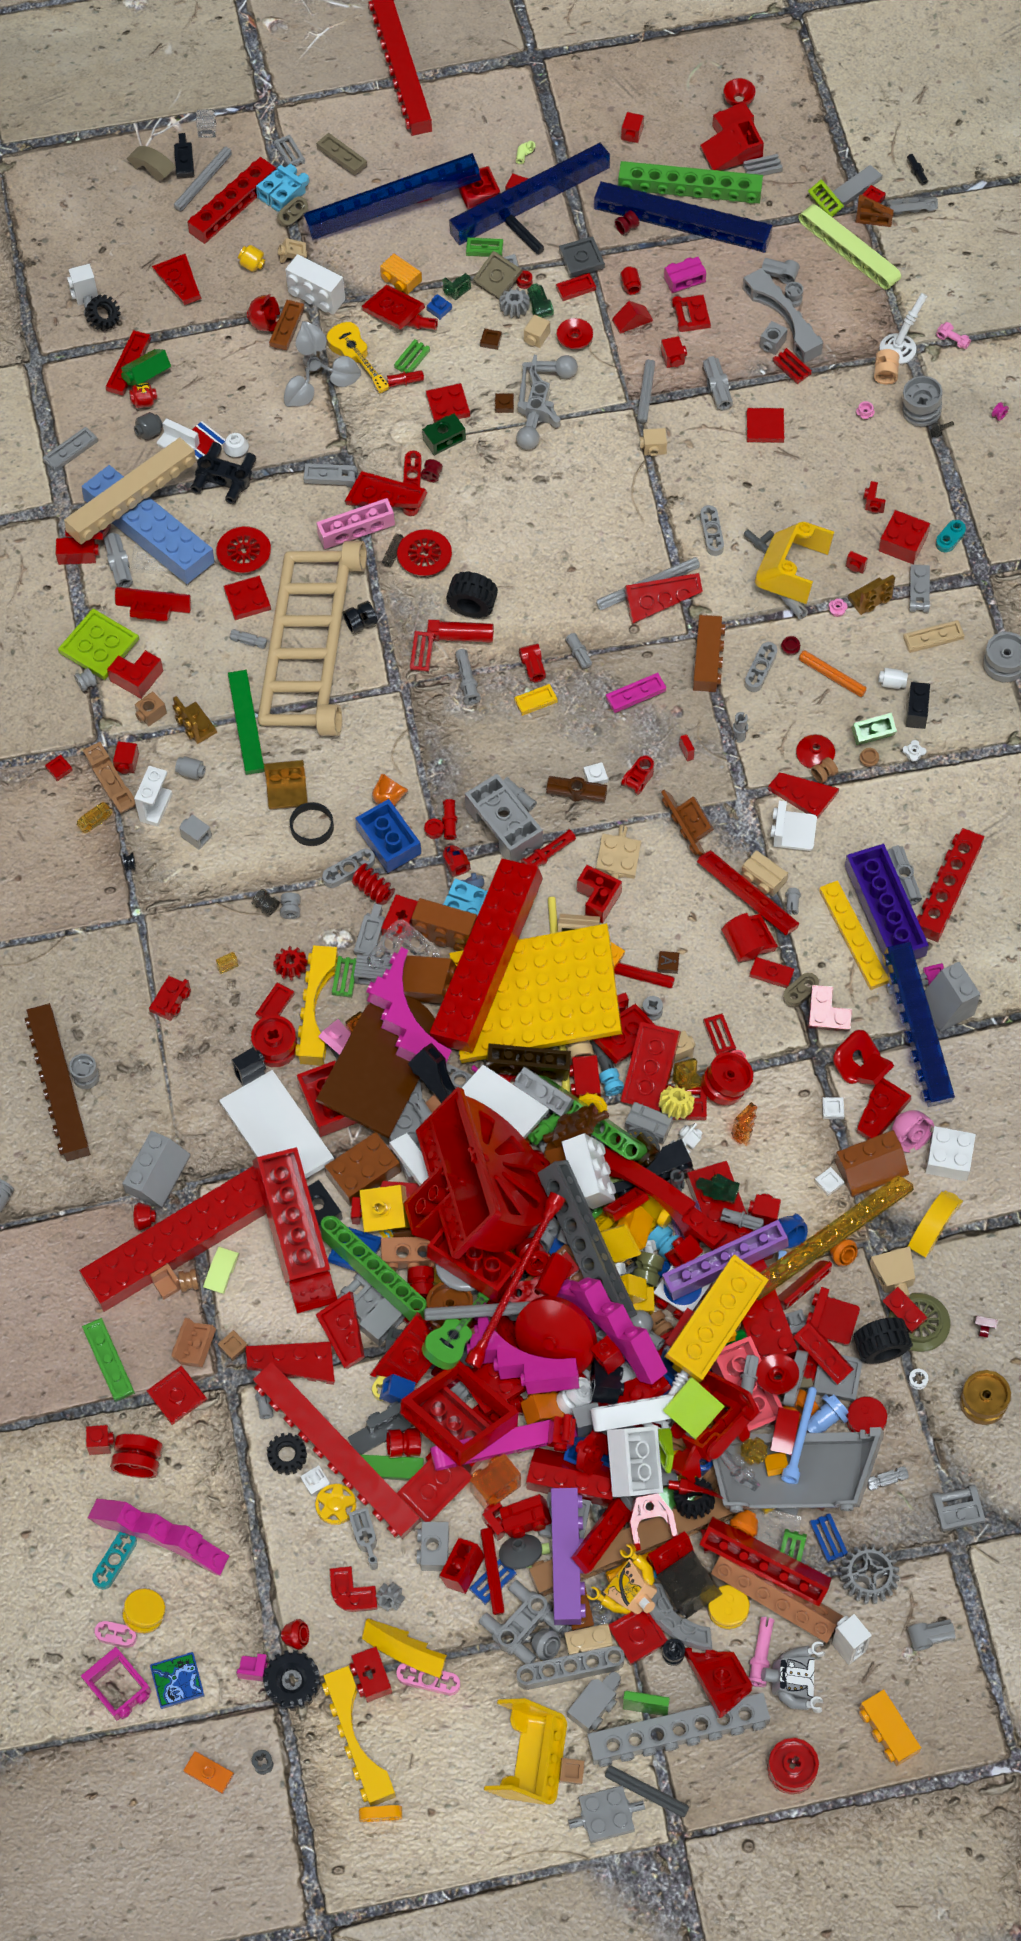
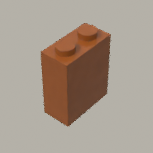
M407 955L402 975L404 995L414 998L419 1002L442 1003L457 966L451 958Z

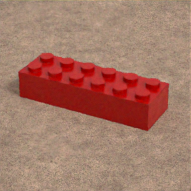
M297 1147L256 1157L252 1162L285 1283L329 1271V1262Z

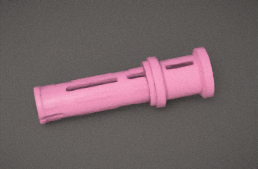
M767 1617L760 1618L755 1655L749 1663L751 1665L749 1679L754 1687H766V1681L761 1679V1672L763 1668H769L770 1666L767 1657L773 1624L775 1622L772 1618H769L767 1627L765 1626Z

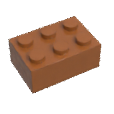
M419 898L412 916L413 936L420 941H430L440 947L447 946L454 948L456 951H462L475 924L477 914Z
M375 1132L325 1165V1172L347 1204L352 1206V1197H360V1190L380 1187L382 1181H389L401 1173V1167L398 1159L377 1132Z

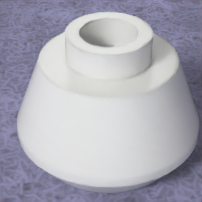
M239 433L228 435L223 445L224 452L231 457L243 456L249 448L248 441Z

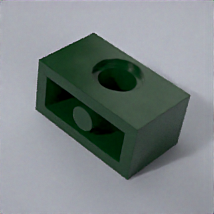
M455 413L423 428V441L435 456L465 441L466 429Z

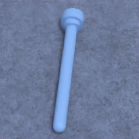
M815 1387L808 1389L790 1463L782 1472L781 1479L789 1484H797L799 1482L800 1472L798 1464L817 1393Z

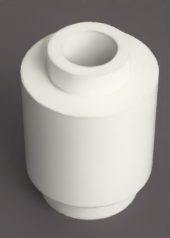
M884 668V671L879 673L878 682L881 683V687L905 688L908 673H904L903 670Z

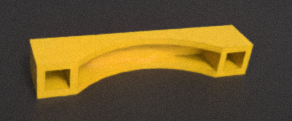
M313 945L312 953L308 954L310 971H306L305 982L308 983V987L303 991V1001L306 1002L305 1007H301L300 1018L303 1019V1025L298 1028V1038H301L300 1044L296 1045V1056L299 1057L300 1064L319 1066L325 1064L327 1046L318 1037L321 1032L315 1020V1009L322 989L335 976L338 960L337 947Z
M349 1666L323 1675L325 1682L321 1684L325 1696L330 1695L333 1702L329 1704L333 1717L338 1716L340 1724L336 1725L341 1738H346L348 1745L344 1746L347 1757L348 1759L353 1758L355 1763L352 1771L356 1781L361 1780L363 1788L359 1789L363 1801H368L370 1807L396 1798L388 1772L377 1766L367 1757L354 1735L352 1712L358 1691Z

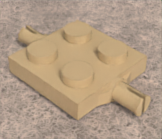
M623 825L619 826V832L616 836L602 833L596 869L616 879L623 877L635 879L641 841L627 838L628 827L624 826L623 830Z

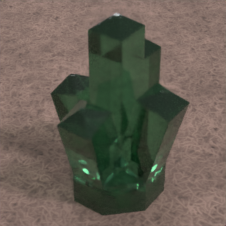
M716 1174L711 1180L700 1177L696 1181V1186L702 1189L704 1196L711 1197L713 1200H722L735 1204L740 1183Z

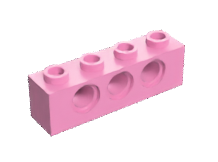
M386 498L316 522L319 539L323 548L327 549L342 544L344 541H350L394 526L395 520L392 507Z

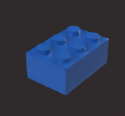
M389 799L355 818L357 831L387 873L421 854L420 841Z

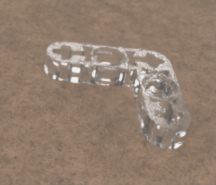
M398 920L389 927L367 957V963L372 969L384 967L401 944L415 956L428 957V953L432 952V957L440 958L441 953L435 945L407 921ZM402 926V933L396 937L393 936L398 931V927ZM412 937H416L419 940L420 945L418 948L411 945ZM386 939L393 942L392 950L386 949L384 945ZM381 952L384 953L379 959L380 962L376 964L374 962L376 960L375 957L380 955Z

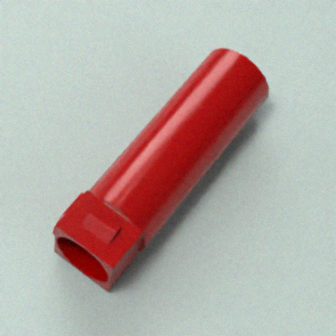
M428 619L427 632L434 633V641L493 643L494 624Z

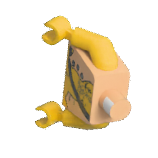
M626 1544L630 1548V1554H627L623 1549L620 1550V1554L624 1558L630 1557L631 1559L626 1562L603 1591L606 1595L603 1596L597 1587H591L597 1591L596 1597L592 1598L590 1595H586L590 1600H599L601 1605L614 1613L629 1614L632 1611L639 1614L642 1610L645 1613H649L655 1608V1603L651 1599L657 1593V1588L654 1585L653 1568L640 1554H636V1548L633 1544Z

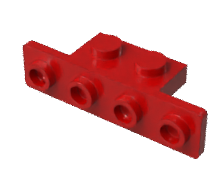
M116 587L115 604L131 607L130 617L168 621L171 611L190 613L191 596L187 594Z

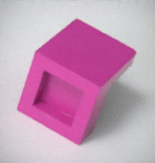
M258 1653L257 1657L242 1656L240 1667L236 1672L239 1679L263 1682V1677H265L264 1670L268 1665L267 1655Z

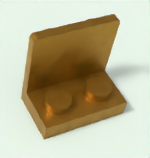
M893 574L883 580L879 577L848 594V600L860 615L865 612H871L876 606L891 600L896 577Z
M177 696L173 697L174 705L172 707L176 713L175 719L180 726L183 725L186 728L185 732L190 740L194 739L199 744L217 733V729L197 702L185 707Z
M303 760L264 764L269 809L298 807L308 803Z

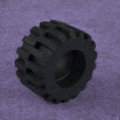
M469 571L459 572L452 577L446 602L450 605L451 609L471 618L487 617L493 610L498 588L490 578Z
M898 1317L883 1318L870 1322L858 1329L853 1336L860 1359L867 1364H877L893 1360L905 1354L913 1346L905 1321Z

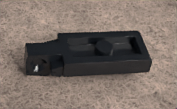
M178 133L179 143L174 144L177 178L194 176L192 143L187 142L186 133Z

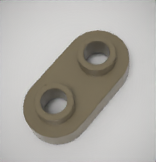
M298 196L286 204L277 213L278 223L288 227L298 220L308 210L306 199Z
M804 973L785 989L783 998L788 1006L797 1007L811 996V987H806L805 984L809 983L819 986V979L815 974ZM796 996L797 999L793 1000L790 997Z

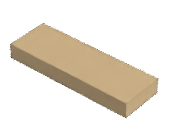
M956 620L903 634V639L909 653L963 640L965 635L959 621Z

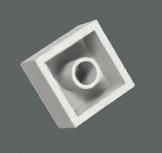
M934 1126L925 1174L967 1181L976 1134Z

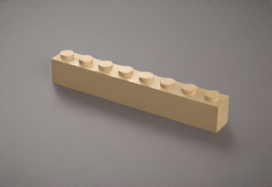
M179 437L64 519L66 532L80 544L90 540L96 533L104 530L110 523L119 519L128 510L133 509L142 500L150 497L156 490L164 487L167 482L178 477L187 468L192 467L196 462L195 450Z

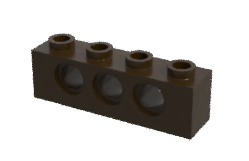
M489 1043L486 1067L496 1074L515 1076L521 1072L523 1067H527L537 1075L546 1076L550 1079L567 1080L570 1071L571 1051Z

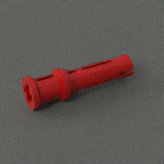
M569 829L542 849H535L533 854L527 858H522L520 862L537 867L541 864L545 865L548 858L572 841H575L576 836ZM562 841L560 845L552 849L553 846Z

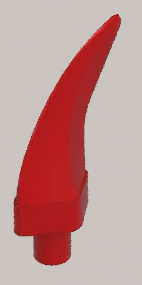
M680 1478V1481L669 1480L668 1489L679 1490V1494L686 1495L692 1492H701L724 1499L718 1493L696 1485L688 1479Z

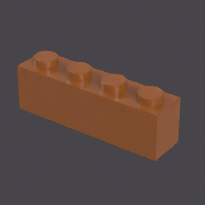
M699 615L693 691L716 692L717 685H721L722 674L718 673V668L722 669L723 657H719V652L724 650V640H721V635L725 636L726 624H722V616Z

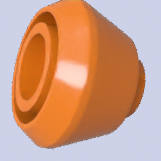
M837 1239L832 1243L830 1254L835 1264L846 1266L855 1260L857 1245L853 1240Z
M749 1510L737 1513L729 1521L730 1526L751 1537H755L758 1533L756 1514Z

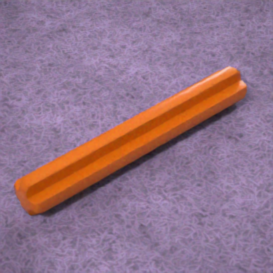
M806 650L800 654V661L856 695L863 697L866 693V686Z

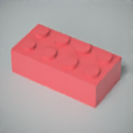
M751 1336L725 1346L711 1366L713 1373L741 1387L742 1378L740 1375L744 1371L746 1356H757L759 1358L758 1365L762 1361ZM757 1381L754 1384L752 1397L760 1413L748 1423L747 1427L750 1433L775 1423L778 1408L782 1407L778 1396L762 1390Z

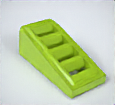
M822 179L808 190L819 206L831 217L844 207ZM822 188L825 189L819 196H816ZM829 193V195L821 202L820 199L825 194ZM833 198L834 200L825 207L824 204ZM837 203L838 206L830 212L828 209Z
M670 1428L658 1429L660 1461L665 1472L671 1473L674 1459L672 1432Z

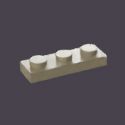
M330 133L326 134L316 143L319 150L353 175L358 174L367 166L366 159Z

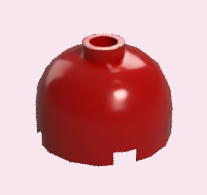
M270 294L256 297L251 301L247 311V318L252 326L263 332L274 331L278 322L277 315H280L278 302L274 296L270 297Z

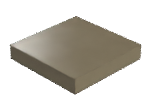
M493 251L472 281L499 299L504 291H509L523 271Z

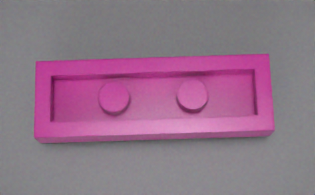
M657 672L606 694V700L613 712L617 713L666 692L667 687Z

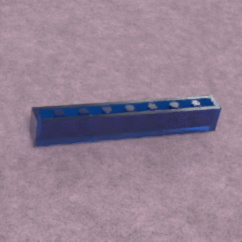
M911 942L889 946L886 948L882 958L884 965L888 966L890 972L888 974L889 983L891 986H894L895 993H893L895 1004H899L900 1022L906 1028L904 1032L907 1044L910 1043L912 1049L910 1051L911 1061L916 1063V1079L918 1083L921 1082L922 1084L921 1096L923 1102H927L928 1107L952 1102L955 1098Z

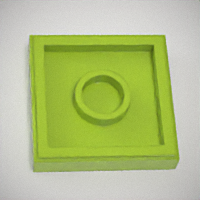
M690 1377L662 1410L696 1440L725 1406L696 1380Z

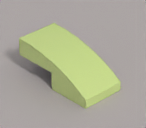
M218 1247L203 1287L224 1294L239 1253Z

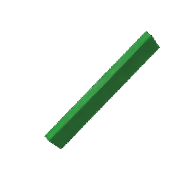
M247 669L228 672L245 774L265 772Z

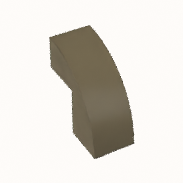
M147 146L137 147L126 158L135 169L144 166L157 182L166 178L176 167L162 153Z

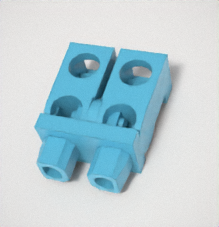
M291 163L286 167L280 165L277 170L256 186L257 198L268 206L271 205V208L278 212L292 199L303 196L306 193L305 187L309 183V176L306 173H301L297 176V169Z
M455 878L443 905L477 914L478 916L488 891Z

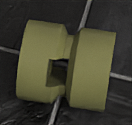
M640 1251L641 1254L637 1256L636 1260L638 1268L633 1270L632 1275L646 1279V1284L649 1287L657 1288L660 1279L658 1272L662 1271L665 1258Z

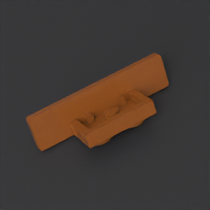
M665 789L662 790L661 793L664 796L662 801L667 808L672 810L671 816L677 824H680L682 828L680 832L683 837L690 841L691 845L689 847L693 854H698L699 856L705 854L698 840L713 831L714 828L697 799L691 797L678 806L673 796Z

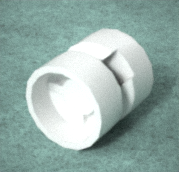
M579 1377L580 1388L561 1390L558 1393L556 1401L562 1412L572 1415V1408L591 1403V1386L588 1379Z

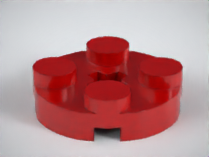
M592 1430L584 1441L580 1440L576 1446V1452L578 1453L576 1461L577 1470L592 1475L601 1468L604 1463L601 1461L603 1454L607 1455L609 1451L607 1435L600 1431Z

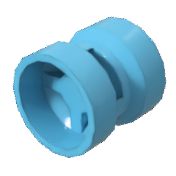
M610 1068L599 1074V1080L605 1086L606 1096L617 1095L624 1089L623 1082L619 1080L620 1074L617 1068Z

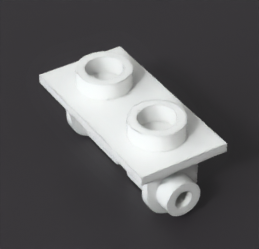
M696 1123L689 1126L685 1125L678 1133L680 1136L677 1140L682 1139L684 1145H688L691 1149L702 1139L701 1135L703 1134L699 1129H694L697 1125Z

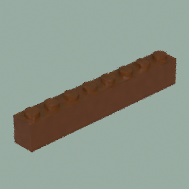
M48 1003L26 1009L28 1017L25 1018L27 1029H31L33 1034L29 1035L32 1047L37 1049V1053H34L37 1065L41 1064L42 1068L41 1071H38L41 1083L45 1082L46 1089H43L46 1101L50 1100L51 1107H48L51 1119L55 1118L56 1125H52L55 1137H60L61 1143L57 1144L60 1156L64 1155L67 1162L89 1156L91 1154L51 1004Z

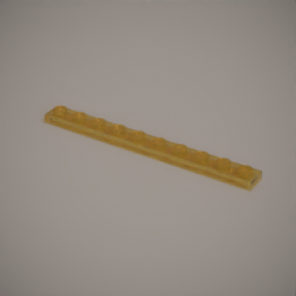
M899 1175L760 1272L769 1280L757 1297V1300L759 1301L914 1190L913 1183Z

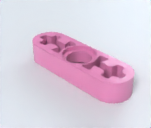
M400 1664L396 1671L398 1681L403 1685L449 1696L455 1695L460 1690L459 1677L454 1673L443 1671L441 1675V1681L449 1682L450 1679H453L454 1684H456V1687L452 1686L451 1690H449L447 1685L440 1683V1688L436 1687L439 1682L438 1677H435V1681L431 1685L424 1684L422 1677L426 1673L422 1671L418 1675V1682H415L416 1678L414 1676H408L407 1679H404L401 1671L405 1672L406 1669H410L411 1674L417 1675V1669L406 1664Z

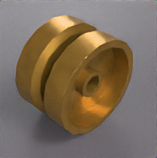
M982 1370L975 1372L969 1376L961 1392L960 1405L963 1413L968 1419L977 1424L988 1425L997 1422L1003 1417L1010 1403V1386L1005 1378L995 1371Z

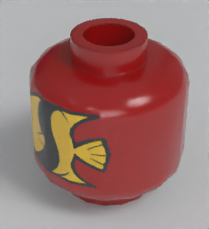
M149 383L133 385L132 390H129L131 404L135 405L138 409L153 406L154 400L157 399L156 389L152 388Z

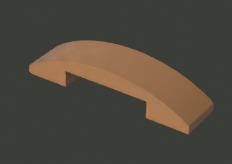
M101 742L84 749L83 753L94 774L118 812L121 814L135 807L136 804L132 793L125 786Z

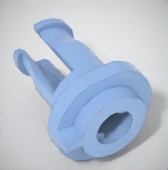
M826 1394L821 1397L825 1404L810 1418L807 1428L808 1433H822L838 1420L844 1424L848 1421L846 1417L849 1413L848 1410L834 1394L830 1397Z

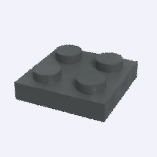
M593 236L559 246V252L570 277L605 268L604 260Z

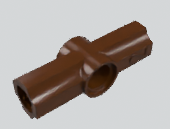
M549 776L546 793L566 796L575 802L585 799L605 803L608 785L586 782L581 777L567 779Z

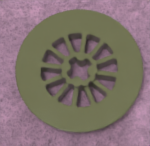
M912 1293L909 1299L919 1309L920 1305L925 1306L923 1313L928 1319L912 1334L909 1333L913 1344L910 1350L917 1352L933 1350L940 1346L949 1334L951 1325L949 1313L945 1306L935 1297L924 1293ZM927 1308H930L931 1310H933V1311L929 1312L928 1314H926ZM890 1310L889 1317H896ZM934 1314L937 1316V1318H929ZM917 1330L919 1331V1337L914 1336ZM922 1330L927 1334L926 1337H923Z

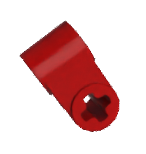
M647 755L639 757L631 769L624 775L621 785L628 786L635 791V794L639 795L654 775L653 759ZM647 766V767H649V768H648V769H642L641 767Z

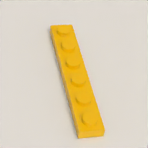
M838 880L821 886L819 892L869 989L873 990L888 984L889 978Z

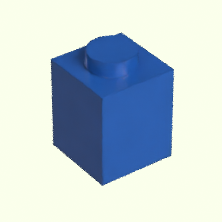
M392 1374L384 1378L379 1399L389 1403L396 1401L400 1403L401 1399L414 1391L416 1382Z

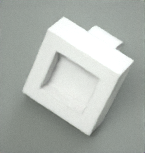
M319 1465L300 1476L311 1496L316 1495L324 1487L330 1485Z

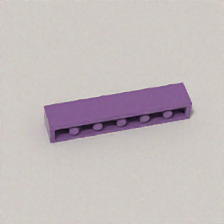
M776 1220L662 1274L664 1284L674 1301L714 1282L731 1256L736 1255L750 1265L788 1247V1237L779 1220Z
M551 1488L554 1625H581V1618L586 1617L585 1604H581V1595H585V1582H580V1574L583 1571L571 1558L583 1542V1538H579V1530H583V1516L578 1517V1508H582V1495H578V1488Z

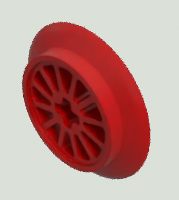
M248 526L236 527L227 531L219 539L216 547V555L219 562L225 568L239 573L251 572L260 568L266 563L271 553V544L268 537L262 531Z
M422 529L409 533L401 540L397 549V557L401 566L408 572L415 575L428 576L442 571L449 564L452 557V547L448 539L441 533Z

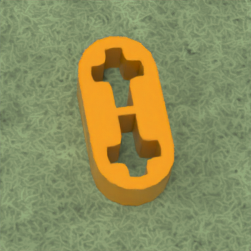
M399 1805L359 1808L360 1822H383L402 1819V1806Z

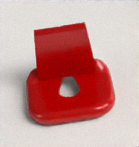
M856 1030L851 1033L836 1049L833 1056L836 1069L842 1079L849 1084L858 1082L877 1085L894 1067L892 1061L881 1057L871 1037L864 1030ZM856 1050L861 1052L864 1063L861 1067L853 1060V1053Z

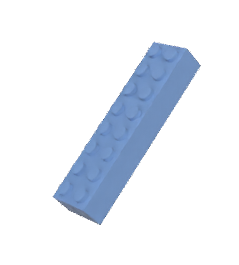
M108 465L81 486L84 501L88 503L124 476ZM150 497L142 500L133 509L128 510L119 519L112 522V524L186 584L214 563L213 548Z

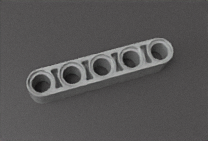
M610 1646L526 1664L517 1671V1683L520 1688L530 1690L618 1671L624 1665V1652L620 1647ZM616 1654L620 1657V1661L612 1663L608 1657ZM589 1659H595L599 1664L597 1667L591 1668L586 1662ZM567 1664H574L577 1669L574 1672H567L564 1667ZM547 1668H551L555 1674L551 1677H546L542 1672ZM524 1673H530L533 1676L529 1682L522 1681L520 1677Z

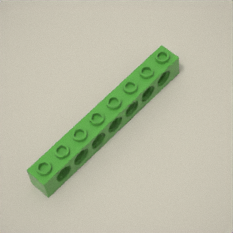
M621 161L618 190L760 204L763 175Z

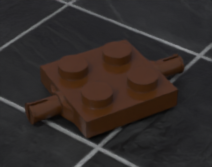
M595 1104L589 1107L583 1106L574 1113L562 1115L557 1121L556 1129L553 1132L544 1134L543 1140L545 1143L552 1141L557 1148L562 1146V1141L584 1133L587 1135L592 1134L596 1124L609 1119V1113L607 1110L598 1113Z

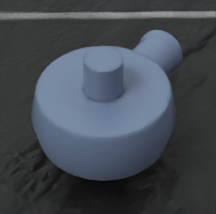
M471 873V877L461 880L478 888L485 884L483 876L476 875V873Z

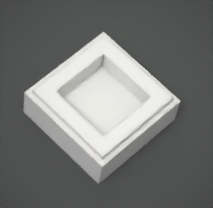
M823 1097V1119H844V1098Z
M831 1167L815 1178L814 1181L827 1196H830L844 1185V1181Z

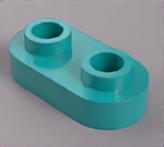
M960 520L950 521L937 536L936 548L944 553L952 551L964 537L966 525Z

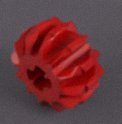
M290 945L286 951L281 948V954L276 953V960L273 962L276 974H281L283 980L289 977L292 981L294 976L300 979L301 973H306V966L308 965V960L305 959L306 954L300 952L298 947L292 950Z

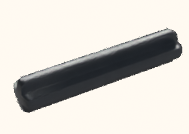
M513 215L506 217V224L536 254L544 251V246Z

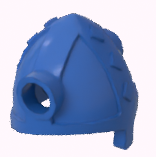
M795 1213L793 1216L778 1219L788 1237L789 1246L784 1249L800 1244L808 1246L809 1243L806 1241L808 1227L799 1214Z

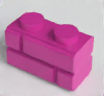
M689 257L683 262L671 263L665 267L664 279L670 291L674 293L706 282V270L699 257Z

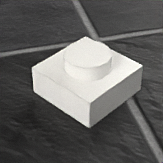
M602 762L583 768L587 782L608 783V777Z

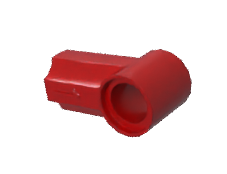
M539 644L520 647L521 662L525 664L530 682H541L546 678V673L542 664Z

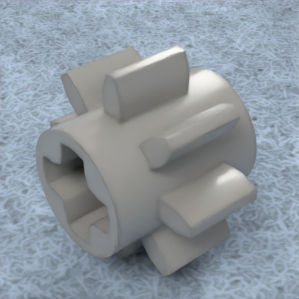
M394 1582L389 1586L384 1583L376 1594V1597L379 1598L378 1605L387 1611L392 1608L398 1610L405 1599L402 1595V1588L394 1584Z

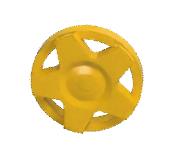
M342 1484L328 1485L316 1497L315 1507L321 1520L331 1525H340L350 1520L349 1514L347 1515L346 1512L347 1508L352 1506L350 1512L356 1510L355 1495L348 1487ZM343 1490L346 1491L350 1496L343 1495ZM319 1502L324 1505L321 1511L319 1509ZM334 1515L338 1520H331L328 1518Z

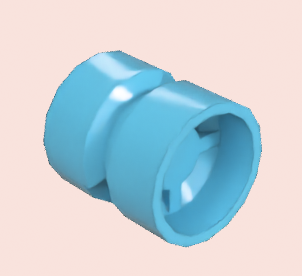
M658 1225L649 1234L647 1240H654L656 1250H659L658 1255L665 1258V1261L670 1262L664 1254L673 1247L671 1243L679 1236H673V1230L669 1226L662 1228Z

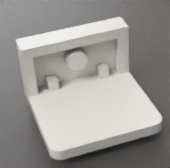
M779 801L778 808H774L773 820H776V825H772L770 836L774 837L773 847L805 851L813 850L817 816L786 811L787 801Z

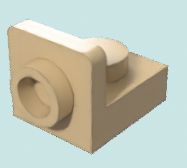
M286 238L283 244L279 245L278 255L280 256V263H285L287 258L294 259L297 254L307 258L305 242Z

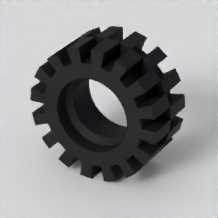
M101 294L97 297L95 296L85 308V311H87L85 317L88 316L86 320L87 322H92L91 327L96 325V330L100 328L101 331L108 330L120 318L121 312L118 311L120 307L115 306L117 301L112 302L113 298L111 296L108 299L105 294L103 296ZM97 307L106 309L109 315L108 318L105 319L99 316Z
M281 1433L280 1437L276 1435L274 1441L271 1440L269 1442L270 1446L267 1447V1457L274 1471L277 1470L278 1474L281 1475L282 1473L290 1475V1472L295 1474L297 1469L301 1470L303 1468L302 1465L306 1463L307 1452L302 1439H299V1436L296 1434L292 1436V1433H288V1435ZM284 1447H291L295 1450V1456L290 1461H282L279 1458V1451Z
M695 1477L696 1482L694 1484L713 1491L709 1482L706 1483V1479L702 1478L700 1481L698 1477ZM674 1490L673 1492L677 1511L680 1512L681 1516L686 1515L688 1519L693 1516V1519H697L698 1515L703 1518L705 1517V1512L709 1514L711 1513L710 1509H714L715 1497L701 1492H692L685 1495L679 1494V1490ZM692 1496H702L700 1499L695 1501L687 1500Z

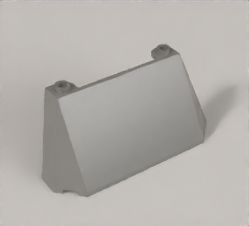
M870 1427V1434H867L865 1430H860V1432L806 1433L798 1464L800 1478L797 1484L784 1482L781 1479L782 1474L768 1477L764 1456L780 1453L770 1450L773 1434H750L746 1442H742L736 1437L719 1458L712 1459L720 1493L724 1498L722 1499L723 1505L730 1509V1512L740 1513L743 1512V1509L840 1508L841 1511H853L854 1507H860L884 1437V1431L881 1427ZM786 1454L787 1462L789 1465L791 1455Z

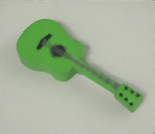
M480 1292L472 1305H482L485 1302L487 1303L490 1298ZM461 1318L460 1320L446 1319L442 1327L433 1330L427 1335L422 1345L424 1356L441 1369L449 1370L457 1366L463 1355L464 1347L472 1336V1331L467 1326L472 1318Z

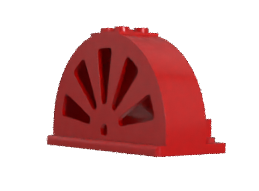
M457 1087L416 1129L429 1177L404 1202L412 1235L431 1241L443 1227L451 1257L459 1259L471 1246L490 1252H507L518 1247L542 1222V1215L545 1211V1203L548 1196L541 1185L537 1173L543 1170L545 1166L525 1138L507 1120L485 1104L466 1096L464 1089Z

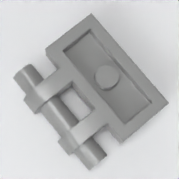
M357 1273L353 1277L354 1280L347 1287L344 1286L341 1289V1294L337 1299L349 1291L354 1292L359 1286H363L364 1288L357 1295L353 1293L357 1317L360 1320L366 1312L370 1313L375 1308L374 1304L383 1296Z

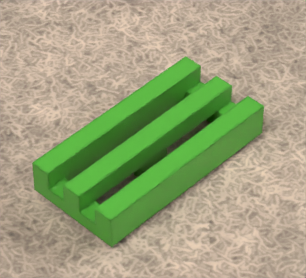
M467 237L466 256L489 257L493 251L502 256L503 239Z
M414 339L395 362L394 368L401 372L405 371V373L413 372L429 353L430 347L427 345L425 347L422 342L418 343V340ZM420 350H422V352H421V353L418 355V357L414 360V358H415V356L418 354V352H419ZM414 360L410 367L406 369V367Z
M338 956L332 995L353 996L355 984L354 971L357 958L353 960L350 957L345 959L342 956ZM342 964H345L341 989L337 991ZM350 964L353 965L351 979L349 984V990L348 992H345Z
M785 1529L780 1552H785L788 1537L792 1538L788 1556L793 1557L796 1541L800 1540L797 1560L801 1562L807 1534L803 1533L801 1535L797 1531L793 1533L789 1529Z

